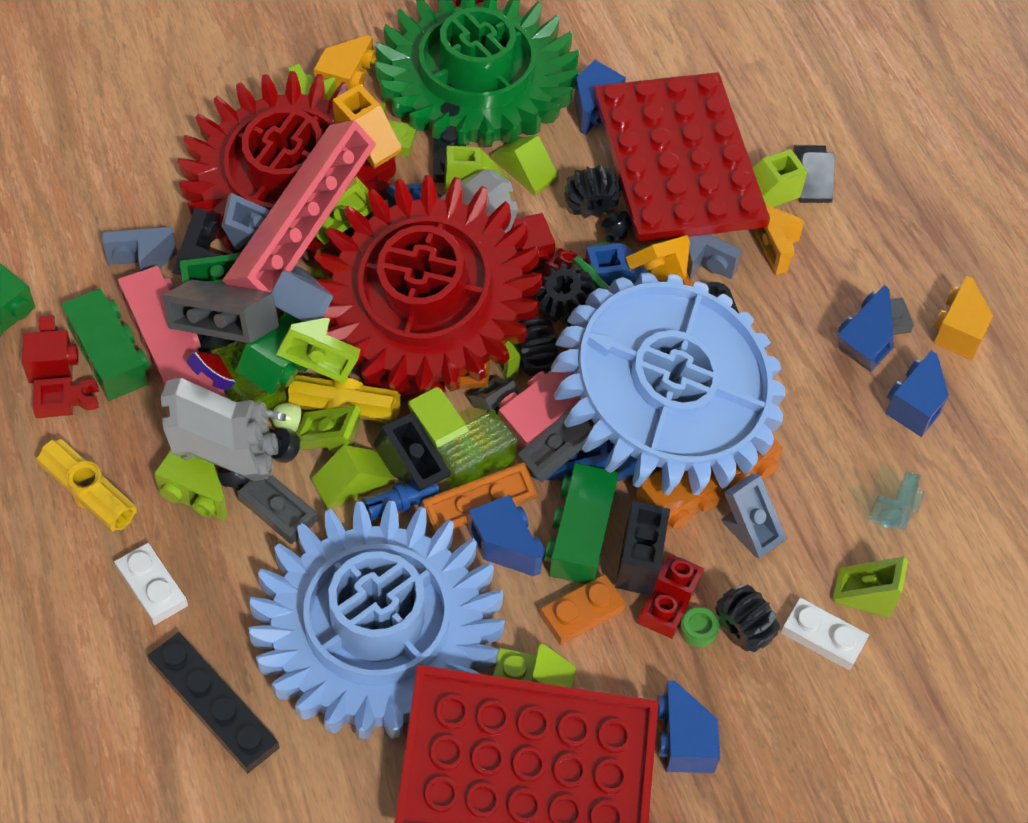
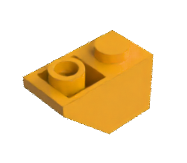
M366 35L325 48L314 68V78L317 73L322 74L323 80L335 77L337 88L343 81L347 83L348 90L359 83L363 86L366 72L368 69H373L376 61V51L373 50V37Z
M361 83L333 99L335 124L355 120L376 143V146L367 158L374 168L402 152V147L381 105Z
M966 276L961 287L954 286L946 301V305L951 306L949 311L942 309L933 328L939 330L934 344L973 360L990 325L993 314L974 279Z

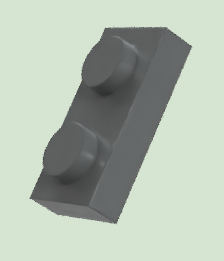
M572 408L518 453L541 483L582 449L585 439L592 430L587 421L572 427L565 426L564 421Z
M273 475L264 480H251L237 492L239 501L289 544L298 539V525L303 523L310 528L318 521L317 512Z

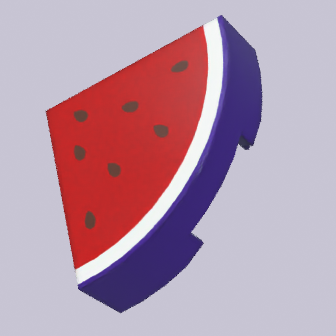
M194 352L186 360L197 375L202 371L206 376L215 381L212 385L215 388L228 391L236 383L219 355Z

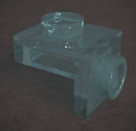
M906 471L898 488L896 500L877 496L871 509L869 520L887 528L905 530L913 511L918 512L924 494V491L918 490L921 475Z

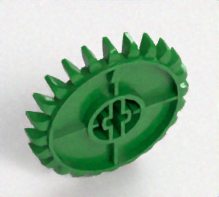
M416 0L418 23L400 8L398 10V29L400 32L387 24L384 25L385 45L379 42L376 43V57L378 61H375V76L378 82H380V92L384 100L392 103L393 113L400 118L409 117L410 127L416 129V131L427 129L432 132V139H440V134L448 126L456 127L457 144H466L467 146L470 142H479L483 147H492L494 141L503 140L505 143H512L518 140V135L522 133L535 135L540 132L541 122L546 124L553 123L559 117L560 109L568 106L572 99L573 89L576 86V77L579 75V69H576L579 50L570 52L572 45L571 31L556 38L560 21L558 15L552 17L539 28L542 3L539 1L528 10L524 17L519 16L520 0H509L504 10L497 9V0H484L482 7H476L475 0H461V7L454 8L451 0H438V13L434 14L424 0ZM446 83H450L455 88L446 85ZM448 102L459 106L460 112L456 116L449 117V112L442 114L441 106Z

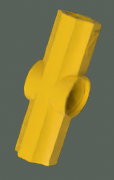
M297 375L288 388V403L300 405L301 409L317 411L356 405L361 409L360 419L386 424L398 419L401 410V395L398 391L364 386L363 383L348 377L343 384L334 379L332 381Z
M52 439L42 447L40 454L36 458L38 465L72 495L73 501L77 506L89 510L111 532L116 530L122 531L131 523L132 518L137 513L136 506L102 476L97 464L85 461L62 439L56 441ZM92 483V484H90V485H88V486L81 487V486L84 485V484Z

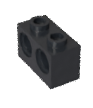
M636 501L632 502L624 532L615 588L649 596L653 595L661 569L670 509Z

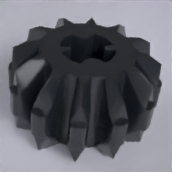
M601 165L595 168L587 166L585 170H575L574 176L566 178L564 196L574 215L582 214L584 218H588L590 215L598 217L600 213H607L612 207L619 205L621 186L612 168L603 169Z
M562 261L560 270L555 271L548 266L547 273L549 277H542V287L535 294L537 301L540 302L541 312L544 315L550 314L551 320L555 323L561 317H564L565 322H567L572 311L579 305H587L585 302L589 294L596 290L595 285L592 283V276L588 271L582 272L581 267L577 263L568 269L567 265Z
M536 316L528 321H519L518 323L527 328L528 333L525 341L518 344L522 353V364L525 373L528 376H535L541 371L547 374L551 371V366L558 356L552 321L547 316Z
M740 584L736 588H731L717 601L715 611L719 617V623L726 630L725 634H728L735 644H739L747 652L752 651L755 653L760 648H765L778 635L780 630V624L776 620L777 614L769 606L770 602H766L762 594L756 592L748 584L745 586Z

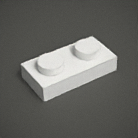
M149 543L114 561L117 571L153 625L188 607L186 597Z
M802 598L798 600L781 631V634L849 671L852 669L869 637V634Z

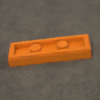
M523 462L429 497L420 503L426 509V518L434 535L448 519L454 522V529L467 525L468 512L476 507L508 495L511 496L517 506L538 497V494Z

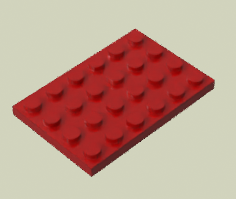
M719 72L597 85L594 87L595 102L637 243L675 239L686 235L692 237L769 226L770 216Z
M417 665L394 823H649L659 701Z

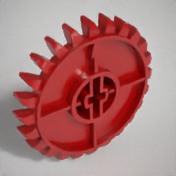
M290 71L285 95H278L270 76L264 74L261 80L262 99L256 101L241 82L236 84L240 109L237 111L221 97L216 96L214 98L217 115L221 122L219 125L205 116L197 114L195 118L199 131L207 142L184 135L185 147L188 154L194 160L178 158V165L182 175L190 180L179 181V185L185 199L192 202L187 204L191 216L195 207L211 209L221 214L219 220L220 231L216 239L224 237L223 240L227 250L236 253L246 247L244 245L239 250L235 249L222 227L228 195L233 193L271 210L329 125L335 124L333 99L348 91L347 83L342 81L331 99L327 100L322 74L317 73L308 95H304L301 92L296 72ZM393 157L376 168L366 159L356 176L369 191L374 189L384 200H387L386 190L388 186H392V182L389 179L396 173V159ZM373 212L365 216V218L368 220L374 216ZM351 227L343 232L350 237L354 234ZM315 236L302 256L309 261L315 259L314 255L318 249L326 247L332 252H336L330 241L324 245Z
M425 175L423 178L420 200H413L404 181L397 179L395 181V206L389 208L384 199L372 189L368 191L369 202L374 215L368 220L349 205L345 208V214L354 232L351 237L339 230L328 227L326 233L331 245L340 255L336 257L320 252H315L314 255L320 270L327 276L332 277V280L315 279L333 295L332 303L329 304L323 318H330L329 325H338L329 328L327 335L360 349L359 358L354 367H358L363 362L366 363L361 371L365 381L373 384L380 381L384 375L389 376L388 384L391 390L401 393L409 382H414L417 384L420 395L433 389L435 382L444 381L446 388L452 392L460 389V377L468 373L478 382L486 378L484 364L489 360L496 364L504 365L510 359L508 349L505 346L507 341L519 344L523 343L527 338V328L518 322L519 320L528 321L537 316L539 311L538 301L524 297L535 295L542 287L541 273L523 274L531 271L538 264V249L535 246L517 252L528 240V227L524 221L505 233L511 220L510 204L507 201L503 202L490 216H487L489 198L486 187L481 186L469 205L464 204V194L460 178H453L445 200L438 199L437 190L431 175Z

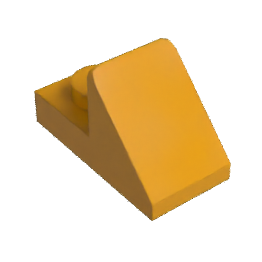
M766 205L770 216L769 226L752 229L774 274L779 275L788 272L791 258L794 257L793 243L800 240L804 220Z
M688 235L651 245L626 257L629 268L632 270L644 266L646 272L651 270V273L657 278L658 282H664L669 274L679 275L683 280L687 273L690 240Z

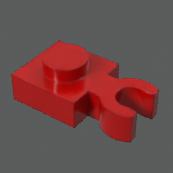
M71 377L34 380L33 411L35 417L47 418L73 415V406H80L86 410L99 408L97 396H86L88 393L99 392L97 380L86 379L74 386Z

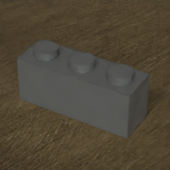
M191 279L162 295L170 329L252 343L279 327L272 292Z

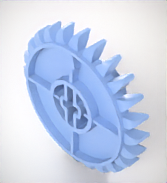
M641 273L635 286L629 279L622 277L614 280L608 290L598 288L591 292L585 302L587 305L576 307L567 322L575 326L566 327L560 333L555 345L569 348V350L560 353L551 366V372L575 373L560 383L554 393L555 400L581 398L564 421L566 427L579 425L591 419L595 425L585 439L582 450L585 453L589 452L608 439L615 444L606 463L605 470L607 472L615 471L631 455L637 459L634 469L633 486L639 488L657 466L662 468L663 494L669 495L680 482L684 471H688L693 495H699L709 482L711 467L721 489H723L733 480L736 474V463L742 472L747 475L757 463V451L764 456L771 448L774 441L772 431L775 432L783 420V413L778 405L785 398V387L779 381L773 380L782 368L778 359L773 356H767L765 352L771 343L767 335L755 333L750 327L754 318L748 312L738 314L731 308L733 304L732 299L726 294L715 297L708 293L709 288L707 284L700 281L695 282L693 287L683 285L681 277L675 274H669L664 282H658L653 274Z
M362 501L356 502L353 514V529L345 531L334 511L328 509L325 511L326 539L320 541L305 524L301 523L297 526L299 545L303 553L301 557L279 543L274 547L276 561L281 572L285 574L284 577L261 568L258 572L261 589L274 599L250 597L249 600L253 617L261 623L269 624L248 627L250 641L254 647L259 649L274 650L256 656L258 669L263 675L276 676L283 674V676L272 683V690L275 696L280 700H288L298 695L300 698L295 704L296 715L307 720L321 712L325 715L324 725L325 730L335 734L342 729L345 723L355 725L357 739L368 740L373 733L374 727L382 726L385 727L386 733L391 739L402 737L403 723L409 722L417 665L480 674L473 670V668L484 670L492 668L496 664L499 649L482 644L493 643L502 637L505 620L484 618L491 617L500 610L503 603V591L496 590L479 595L492 581L494 571L492 562L468 572L476 556L477 542L472 538L451 553L449 550L453 541L454 522L448 519L436 531L433 537L429 538L426 536V509L423 507L417 509L407 529L399 528L398 512L394 501L387 502L380 526H372L364 503Z

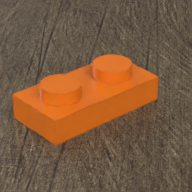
M604 574L540 608V617L559 645H562L625 611L626 603Z

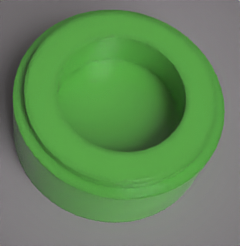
M693 607L682 616L679 627L680 635L691 646L707 647L716 640L720 623L718 617L711 610L705 607Z

